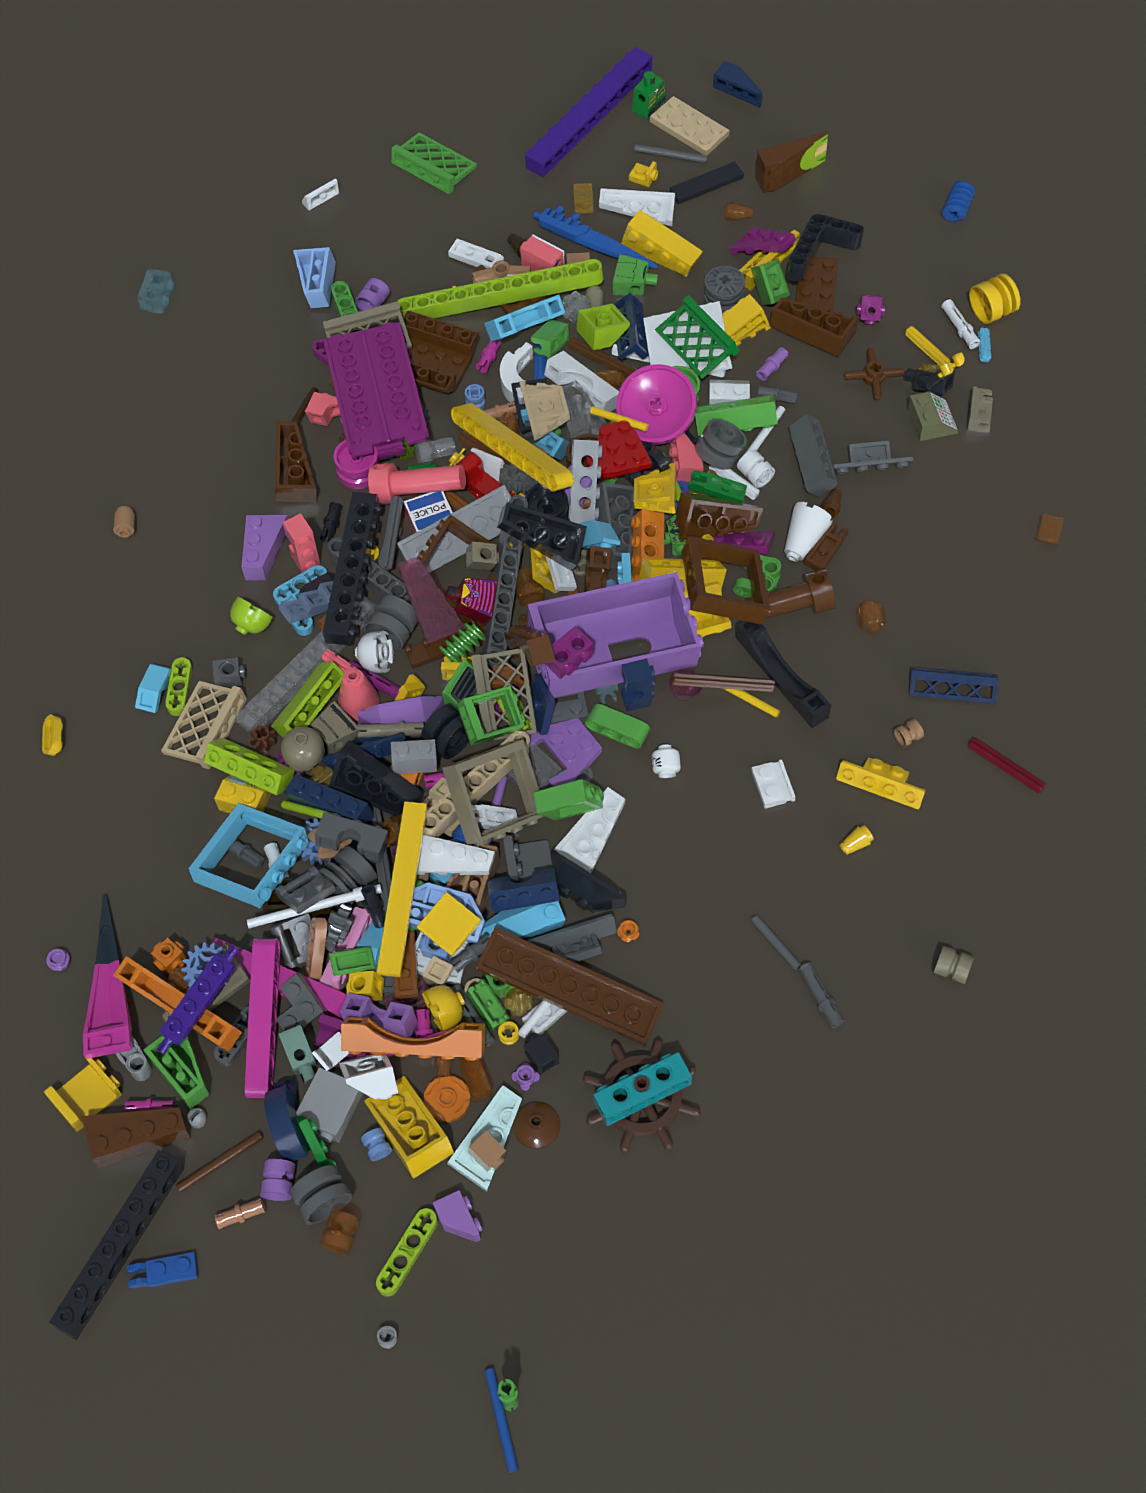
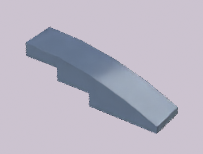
M333 581L320 583L317 590L300 593L297 600L281 603L279 610L288 623L304 620L326 612Z

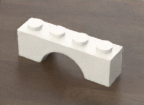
M562 351L547 359L544 375L557 385L569 384L583 389L589 396L588 408L591 409L594 406L610 412L616 409L619 391L573 357Z

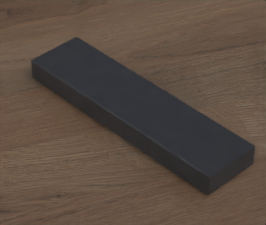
M732 162L670 187V193H675L676 202L681 204L743 179L744 173L736 162Z

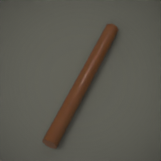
M254 1133L177 1183L176 1186L180 1193L263 1140L260 1133Z

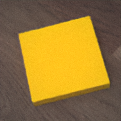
M446 892L419 923L417 929L453 957L481 924L482 920Z

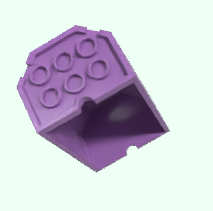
M677 572L528 604L527 627L548 634L551 645L575 626L594 643L592 657L585 663L581 662L569 676L565 675L559 679L545 664L535 666L537 674L542 675L553 698L624 682L621 675L622 664L646 658L649 666L653 665L655 675L697 666L698 659L701 657L703 639L701 635L697 634L695 616H691L688 612L690 610V600L685 598L684 582L682 579L679 580ZM636 639H644L651 646L648 654L614 662L608 645ZM574 646L573 648L581 649L582 647ZM558 659L557 661H558V662H565L566 660H564V659Z

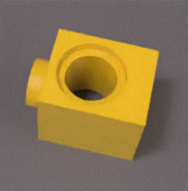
M375 971L350 973L346 984L347 995L348 993L370 997L371 1001L382 1000L385 978L377 975Z

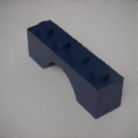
M295 774L284 790L290 802L336 813L346 819L360 820L364 824L369 825L375 817L367 802Z

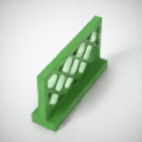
M420 132L402 146L396 144L392 147L391 163L447 194H451L454 191V185L477 168V163ZM421 140L426 144H416V142ZM430 149H437L440 152H430ZM417 150H427V152H417ZM441 157L442 160H431V158ZM444 157H452L454 160H444ZM456 165V168H446V166ZM459 165H466L468 167L459 168Z

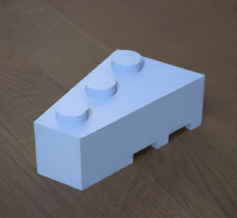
M330 247L293 250L303 291L310 307H329L336 265Z

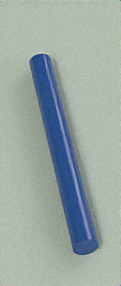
M494 1368L487 1369L484 1372L508 1473L518 1471V1466L503 1404L499 1399L500 1395L497 1393L498 1383Z

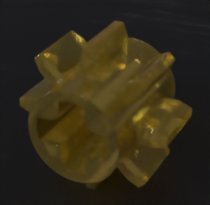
M317 765L310 771L312 777L309 779L329 787L333 771L327 765L324 768Z
M517 988L511 989L509 994L505 995L504 1009H510V1014L513 1016L526 1015L528 1010H531V1006H533L532 995H527L526 992Z

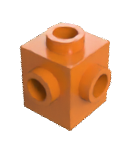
M167 937L164 941L156 944L151 952L154 959L152 964L161 973L165 971L172 977L185 965L183 959H186L183 953L185 949L178 941L173 943Z

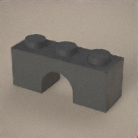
M324 812L315 832L316 846L337 851L343 841L348 839L356 840L359 843L357 847L358 853L365 860L380 864L388 844V830L380 826L364 824L360 820L346 819L336 813L329 814Z

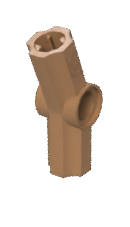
M503 260L496 261L491 268L471 273L473 284L531 272V266L509 265L508 262Z

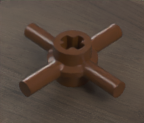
M868 348L867 366L862 371L844 372L845 380L864 378L865 383L873 387L874 398L879 400L882 398L880 384L885 378L904 376L905 371L904 368L885 369L883 363L876 360L874 348Z

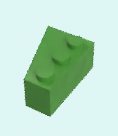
M162 1035L145 1048L144 1052L191 1110L206 1098L209 1092L190 1038L187 1035L181 1045L172 1043L164 1055L157 1050L165 1038Z

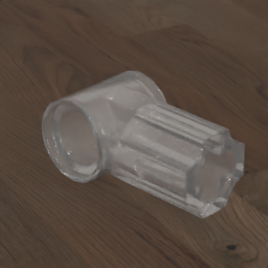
M452 437L414 443L418 463L452 455L456 449Z

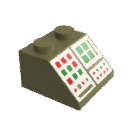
M931 392L910 395L908 413L919 441L958 433L957 426L945 399Z

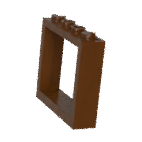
M450 514L445 521L441 519L435 528L438 530L437 534H432L427 540L426 545L428 548L426 551L421 550L415 559L418 563L416 567L411 566L405 576L408 579L404 585L460 623L470 624L473 619L456 613V604L417 578L446 531H449L468 545L472 541L493 544ZM494 568L487 579L493 580Z
M693 536L688 537L682 549L690 610L762 624L766 616L771 612V605L768 601V589H766L765 574H763L762 569L763 561L760 558L759 550ZM700 557L748 567L754 602L706 593Z

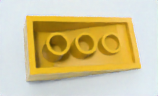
M403 1076L396 1080L398 1093L393 1094L388 1099L369 1097L364 1102L414 1179L454 1154V1151L444 1131L408 1080Z

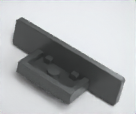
M889 441L849 444L850 463L834 464L833 469L836 471V474L849 473L848 470L856 469V472L869 471L868 468L876 467V470L889 469L888 466L896 465V468L909 467L908 464L912 463L914 459L913 457L891 459Z
M608 914L527 941L567 960L577 962L602 954L601 946L597 939L615 934L617 929L613 914Z

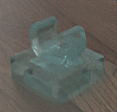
M617 684L594 689L595 695L601 694L600 702L602 704H606L604 698L607 694L611 695L613 702L617 700L616 694L612 692L618 690Z

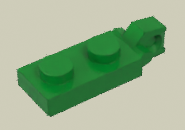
M304 1113L296 1117L319 1167L336 1166L335 1160L324 1154L328 1152V1149L323 1139L317 1140L314 1134L318 1129L313 1119L307 1120Z

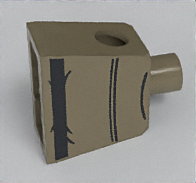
M335 701L311 723V728L319 733L324 747L330 754L341 750L349 740L358 739V732H360V730L358 731V726Z

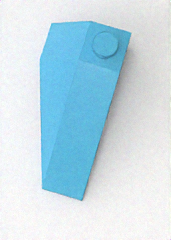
M558 901L500 911L484 923L480 938L485 933L490 938L494 928L497 927L516 937L527 940L562 928L565 917Z

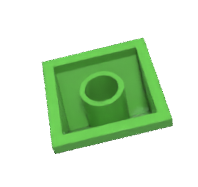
M779 258L751 268L762 305L773 304L781 298L790 296Z

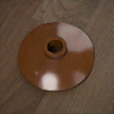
M542 1102L528 1103L516 1113L513 1121L514 1134L517 1140L526 1147L534 1149L546 1147L559 1134V1116L548 1104ZM534 1119L540 1120V1124L534 1126L532 1124V1121Z

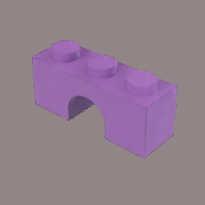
M348 993L340 1010L343 1020L346 1017L370 1018L389 1032L405 1037L412 1036L418 1023L412 1006L390 1002L388 1009L383 1010L376 1007L370 997Z

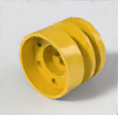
M1004 273L974 285L969 292V300L974 314L984 324H990L1002 316L1014 313L1020 307V295L1016 284L1011 277Z

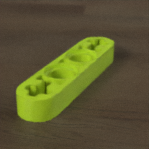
M428 1208L419 1210L378 1275L376 1286L379 1293L383 1296H392L398 1291L436 1229L438 1220L433 1210ZM429 1215L432 1223L425 1224L423 1232L426 1234L423 1235L419 1231L423 1224L421 1218H427ZM412 1235L420 1238V1244L415 1248L407 1245V1239ZM400 1256L405 1257L407 1265L402 1269H397L394 1266L395 1259ZM389 1269H391L395 1274L400 1275L399 1278H397L396 1275L393 1276L391 1280L393 1285L392 1288L387 1287L386 1289H383L384 1286L382 1284V1281H388L391 1277V1272L388 1271Z

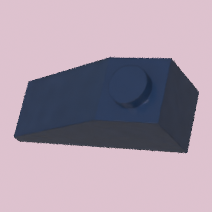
M724 61L714 73L713 88L760 108L762 106L763 92L741 67Z

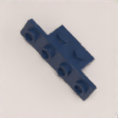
M403 733L352 740L354 744L376 759L391 755V742L407 741ZM339 752L323 757L322 763L330 773L334 771Z

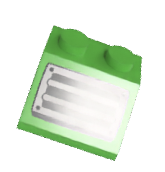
M462 660L443 690L444 705L450 703L457 707V704L462 699L477 695L474 668L467 660ZM479 704L474 705L476 712L479 710Z

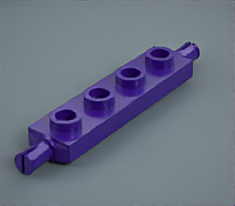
M231 944L224 956L215 953L160 1029L165 1038L157 1048L159 1052L165 1055L172 1043L182 1044L235 970L236 966L232 960L240 951L237 947Z

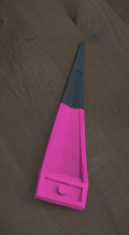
M105 894L102 897L97 953L83 1030V1053L86 1059L132 1050V1024L124 983L113 976L120 966L108 897Z

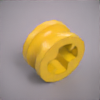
M508 1021L499 1026L498 1035L503 1044L512 1045L519 1039L517 1025ZM506 1029H510L511 1032L515 1031L512 1033V1037L507 1038V1035L503 1036Z

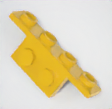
M868 757L863 767L843 760L836 777L838 781L915 809L920 808L925 794L924 789L906 783L910 772L905 771L899 766H892L883 763L880 759H872Z

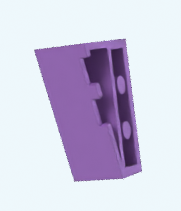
M246 515L241 566L245 580L267 579L276 560L275 557L283 546L286 534L282 522L288 520L287 515Z

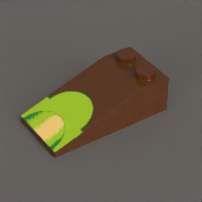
M828 132L758 150L755 178L763 193L784 187L824 162Z

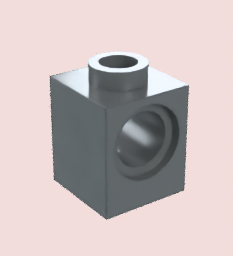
M238 657L212 661L215 685L226 688L242 686V678H245L244 665H240Z

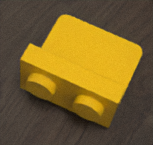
M719 582L705 584L706 593L722 596ZM688 590L684 592L685 598H689ZM692 610L688 611L691 616H695L697 621L696 631L702 637L732 628L731 621L727 617Z

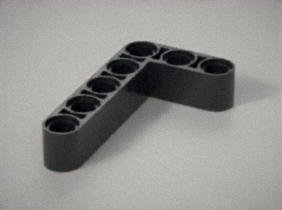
M822 214L812 215L790 256L787 277L793 281L802 280L822 242L849 249L860 248L864 232L863 226Z

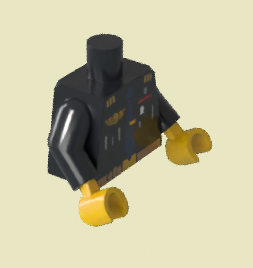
M960 352L952 356L953 363L948 362L941 366L922 364L917 369L908 368L905 379L915 381V389L944 395L953 387L955 367L963 365L965 358L963 353Z

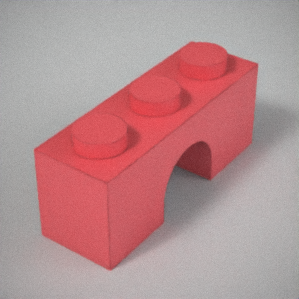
M314 392L305 410L311 423L328 426L334 417L340 415L337 398L327 393Z
M300 513L282 522L285 534L291 542L288 545L291 557L301 573L320 565L313 531Z

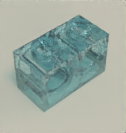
M154 269L147 270L137 296L141 311L163 314L165 306L169 304V295L175 287V282L172 280L170 272Z

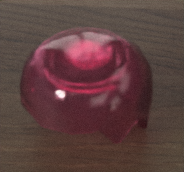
M679 669L674 671L677 673L695 674L694 670ZM671 677L669 678L670 691L677 699L688 701L699 696L703 690V687L673 685Z

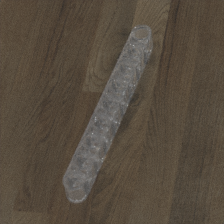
M366 596L363 597L362 602H359L360 617L359 620L355 621L356 635L364 628L366 621L377 605ZM322 630L237 714L235 722L248 733H250V730L254 731L258 724L265 726L292 700L321 662H325L321 658L324 651L330 649L336 656L346 645L325 643Z

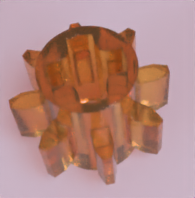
M178 966L170 973L168 979L171 982L169 984L180 992L183 991L185 993L189 988V982H186L183 978L187 974L181 971L182 967Z

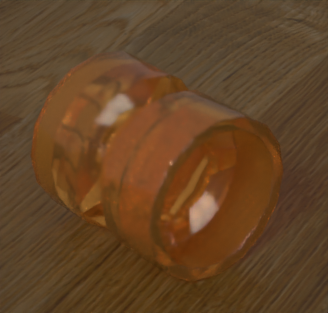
M532 568L519 570L515 588L519 604L523 607H528V604L544 601L543 587L533 580Z
M331 1210L326 1222L328 1230L323 1231L319 1245L329 1251L348 1255L353 1244L351 1236L356 1234L360 1219L342 1211Z

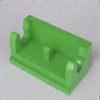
M549 319L531 336V342L540 344L542 349L534 348L533 351L547 356V358L553 357L569 341L568 324Z
M484 979L477 985L467 989L466 995L480 1016L484 1018L490 1031H493L510 1019Z

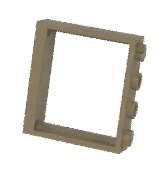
M523 739L506 743L442 767L467 845L476 843L478 847L488 844L490 838L494 840L507 836V831L511 833L523 829L522 825L527 824V826L537 824L538 819L544 817L537 814L534 792L539 791ZM509 754L527 813L480 832L461 772Z

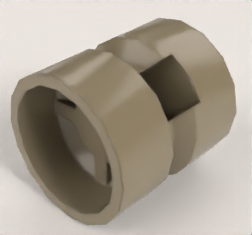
M943 945L934 973L943 977L951 975L952 980L965 984L974 956L963 952L958 955L955 949Z

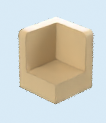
M433 956L422 977L427 984L433 987L445 985L454 970V966Z

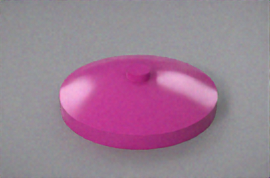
M654 364L636 370L624 381L618 392L616 410L619 415L649 424L646 432L634 428L641 442H652L654 445L664 444L677 439L690 427L697 410V398L690 380L681 371L668 365Z

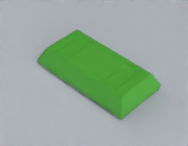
M371 946L329 953L333 976L376 969Z

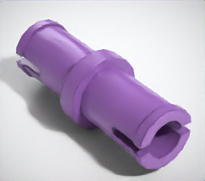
M783 347L778 348L772 356L765 360V364L756 371V376L760 380L765 381L773 371H777L783 360L788 357L787 350Z

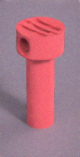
M394 463L373 464L368 474L369 493L377 494L378 502H381V505L390 504L391 498L394 496L400 497V495L463 490L466 485V475L462 465L398 470Z

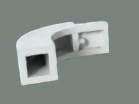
M527 342L521 348L519 347L515 354L508 351L501 361V388L509 402H514L511 383L525 381L519 376V373L533 359L532 345ZM516 388L519 405L524 404L521 388Z

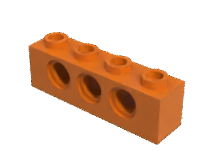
M642 509L631 520V527L633 528L631 539L633 555L630 562L632 566L631 582L638 581L643 558L664 559V513Z

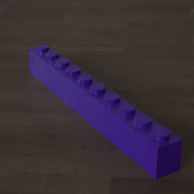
M637 47L626 53L625 57L619 63H616L614 68L609 73H606L598 84H595L576 105L572 106L565 116L560 118L554 127L549 129L543 138H540L526 152V168L544 177L644 78L645 72L652 70V55Z

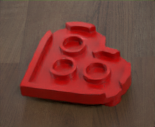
M623 420L609 423L599 428L598 441L599 445H602V457L598 458V466H601L603 478H613L651 468L652 462L637 432L630 426L628 421ZM586 455V465L589 467L592 464V459L589 455Z

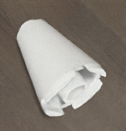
M797 502L795 504L784 552L786 557L794 562L805 558L833 522V520L830 521L831 515L816 505L813 508L807 507V502Z

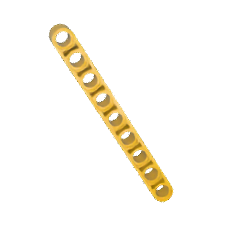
M467 403L451 409V417L456 425L550 491L554 492L573 485L574 479L569 469L473 403Z

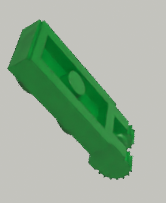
M697 470L691 473V479L693 480L689 481L688 489L697 493L703 492L720 499L743 503L747 485L712 473L708 474Z

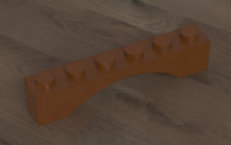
M521 625L509 627V631L504 633L508 650L521 648L531 666L555 660L548 634ZM516 654V655H512V656H511V658H514V659H515V658H518V657H521L520 654Z

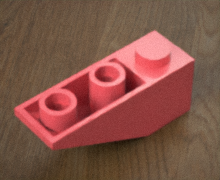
M685 433L677 439L668 442L670 443L669 457L672 458V463H675L677 481L689 482L693 480L691 479V473L694 470L703 472L702 459L697 454L694 444Z

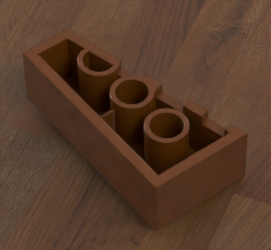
M781 298L772 309L769 326L839 357L856 334L859 316L852 315L851 318L843 316V312L835 311V313L823 311L824 308L822 307L810 308L806 307V303Z
M276 421V502H316V486L308 465L307 455L303 448L297 422Z
M180 1107L82 1116L91 1159L98 1168L190 1138L187 1122Z

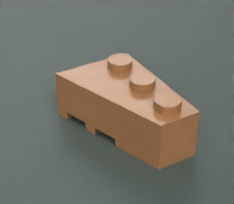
M486 844L478 846V848L495 851L490 874L460 875L455 873L449 878L448 884L445 886L449 889L471 894L482 916L489 896L488 879L495 877L500 861L498 848Z

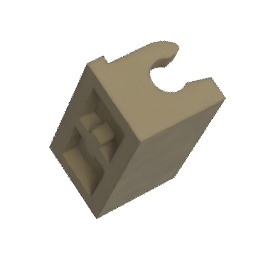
M973 386L967 430L990 432L993 398L988 396H992L993 392L991 390Z

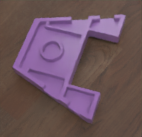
M578 718L551 724L547 735H540L538 730V734L529 735V750L540 743H544L565 769L548 780L550 787L576 781L582 771L589 767L602 753L600 744Z

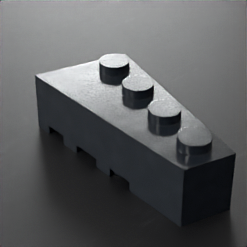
M507 502L502 507L497 528L572 571L578 564L587 526Z
M350 740L338 754L329 787L367 802L368 805L402 819L404 802L420 803L423 795L421 790Z

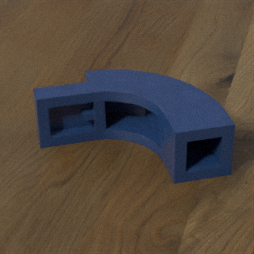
M293 1078L277 1082L272 1086L271 1091L266 1092L264 1096L267 1123L274 1143L283 1160L291 1162L308 1156L309 1145L296 1120L295 1095L297 1084Z

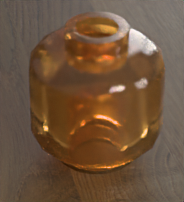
M875 600L861 603V607L857 609L860 628L868 630V633L880 631V627L886 624L883 605Z

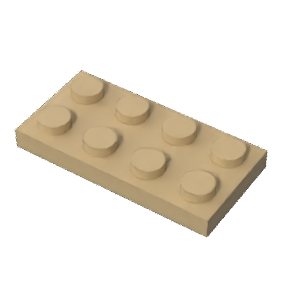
M674 96L650 116L651 123L706 156L729 136L727 128Z

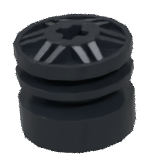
M538 483L528 490L525 496L528 502V509L568 520L569 503L564 489L552 492Z

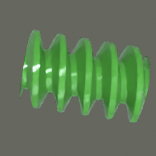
M472 620V625L464 624L466 631L458 629L459 637L454 634L451 635L454 642L445 641L447 648L439 646L440 650L451 662H461L460 656L467 658L466 650L471 653L474 652L472 644L477 647L480 646L478 639L487 640L485 634Z

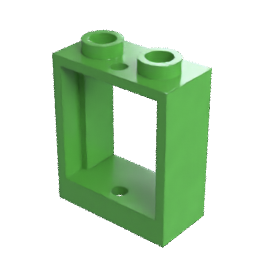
M511 686L464 698L457 704L471 745L506 736L525 727L524 716L519 711L517 696L512 691ZM501 698L510 727L484 734L474 705Z
M583 779L534 792L537 814L554 821L603 808L602 801L604 800V795L600 787Z

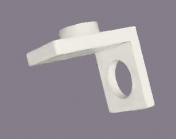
M337 1032L318 1050L312 1052L326 1071L331 1070L349 1054L348 1051H341L340 1032Z

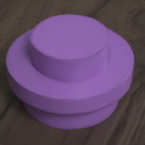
M63 949L50 951L46 959L48 967L53 971L65 969L70 962L68 953Z

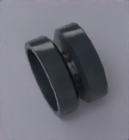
M450 703L443 705L430 716L421 733L422 740L435 739L436 753L447 760L458 755L470 742L458 708Z

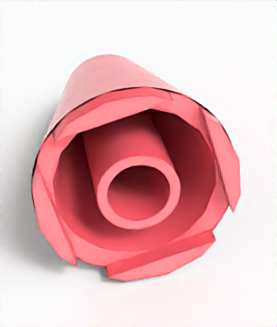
M349 669L343 674L337 704L352 721L359 722L357 712L380 704V697L376 689L359 669Z

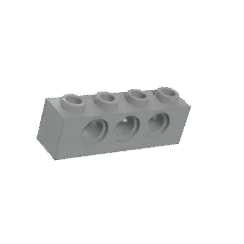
M572 440L571 473L574 482L570 487L568 521L577 524L598 520L599 508L595 507L596 499L600 497V487H596L597 478L600 479L601 466H598V458L602 457V445H599V441ZM585 455H589L592 459V464L589 467H584L581 464V459ZM584 476H588L591 480V484L587 488H583L580 485V480ZM582 497H587L590 500L589 506L585 509L579 506V500Z

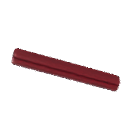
M974 737L970 741L968 747L972 751L1035 792L1041 793L1044 790L1046 783L978 738Z

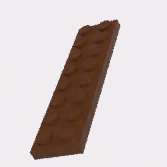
M497 927L494 928L475 969L643 1046H646L664 1004Z

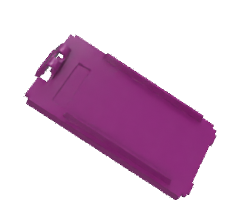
M400 322L385 323L379 327L344 335L337 334L323 340L350 455L353 454V457L371 454L373 453L372 447L376 446L379 460H383L391 456L405 455L403 439H406L407 445L427 441L426 437H429Z

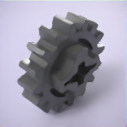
M510 462L509 465L503 464V468H500L499 482L501 486L505 485L507 490H513L514 494H517L518 491L525 494L531 487L539 483Z
M343 903L338 912L332 910L327 921L326 950L333 952L337 942L344 943L353 919L349 918L352 906Z

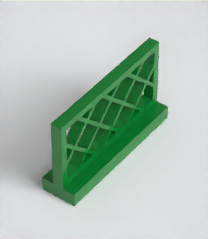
M688 295L683 299L684 305L661 323L655 331L702 379L730 354L735 356L740 350L735 341ZM684 312H687L688 321H679V317ZM691 325H699V332L690 333ZM674 326L672 334H664L662 332L667 327ZM678 326H687L686 333H677ZM698 337L697 345H688L689 338ZM702 337H711V343L701 344ZM676 338H685L684 345L676 346ZM722 348L724 350L719 356H713L714 349ZM700 349H709V356L699 357ZM687 350H696L695 357H686ZM708 361L707 366L700 371L698 369V362Z

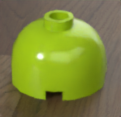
M238 596L230 609L231 621L237 625L235 629L244 635L247 632L252 634L263 632L273 618Z

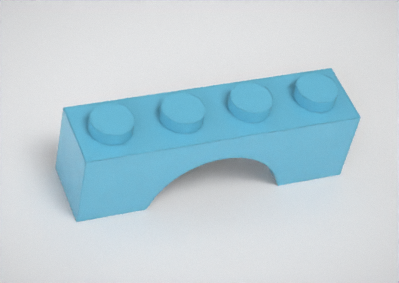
M556 295L484 324L490 340L495 341L566 312L560 296Z

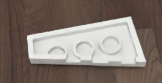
M601 189L599 208L633 217L639 210H642L661 224L672 226L675 193Z
M423 835L417 875H425V873H438V875H447V873L489 875L495 858V851Z

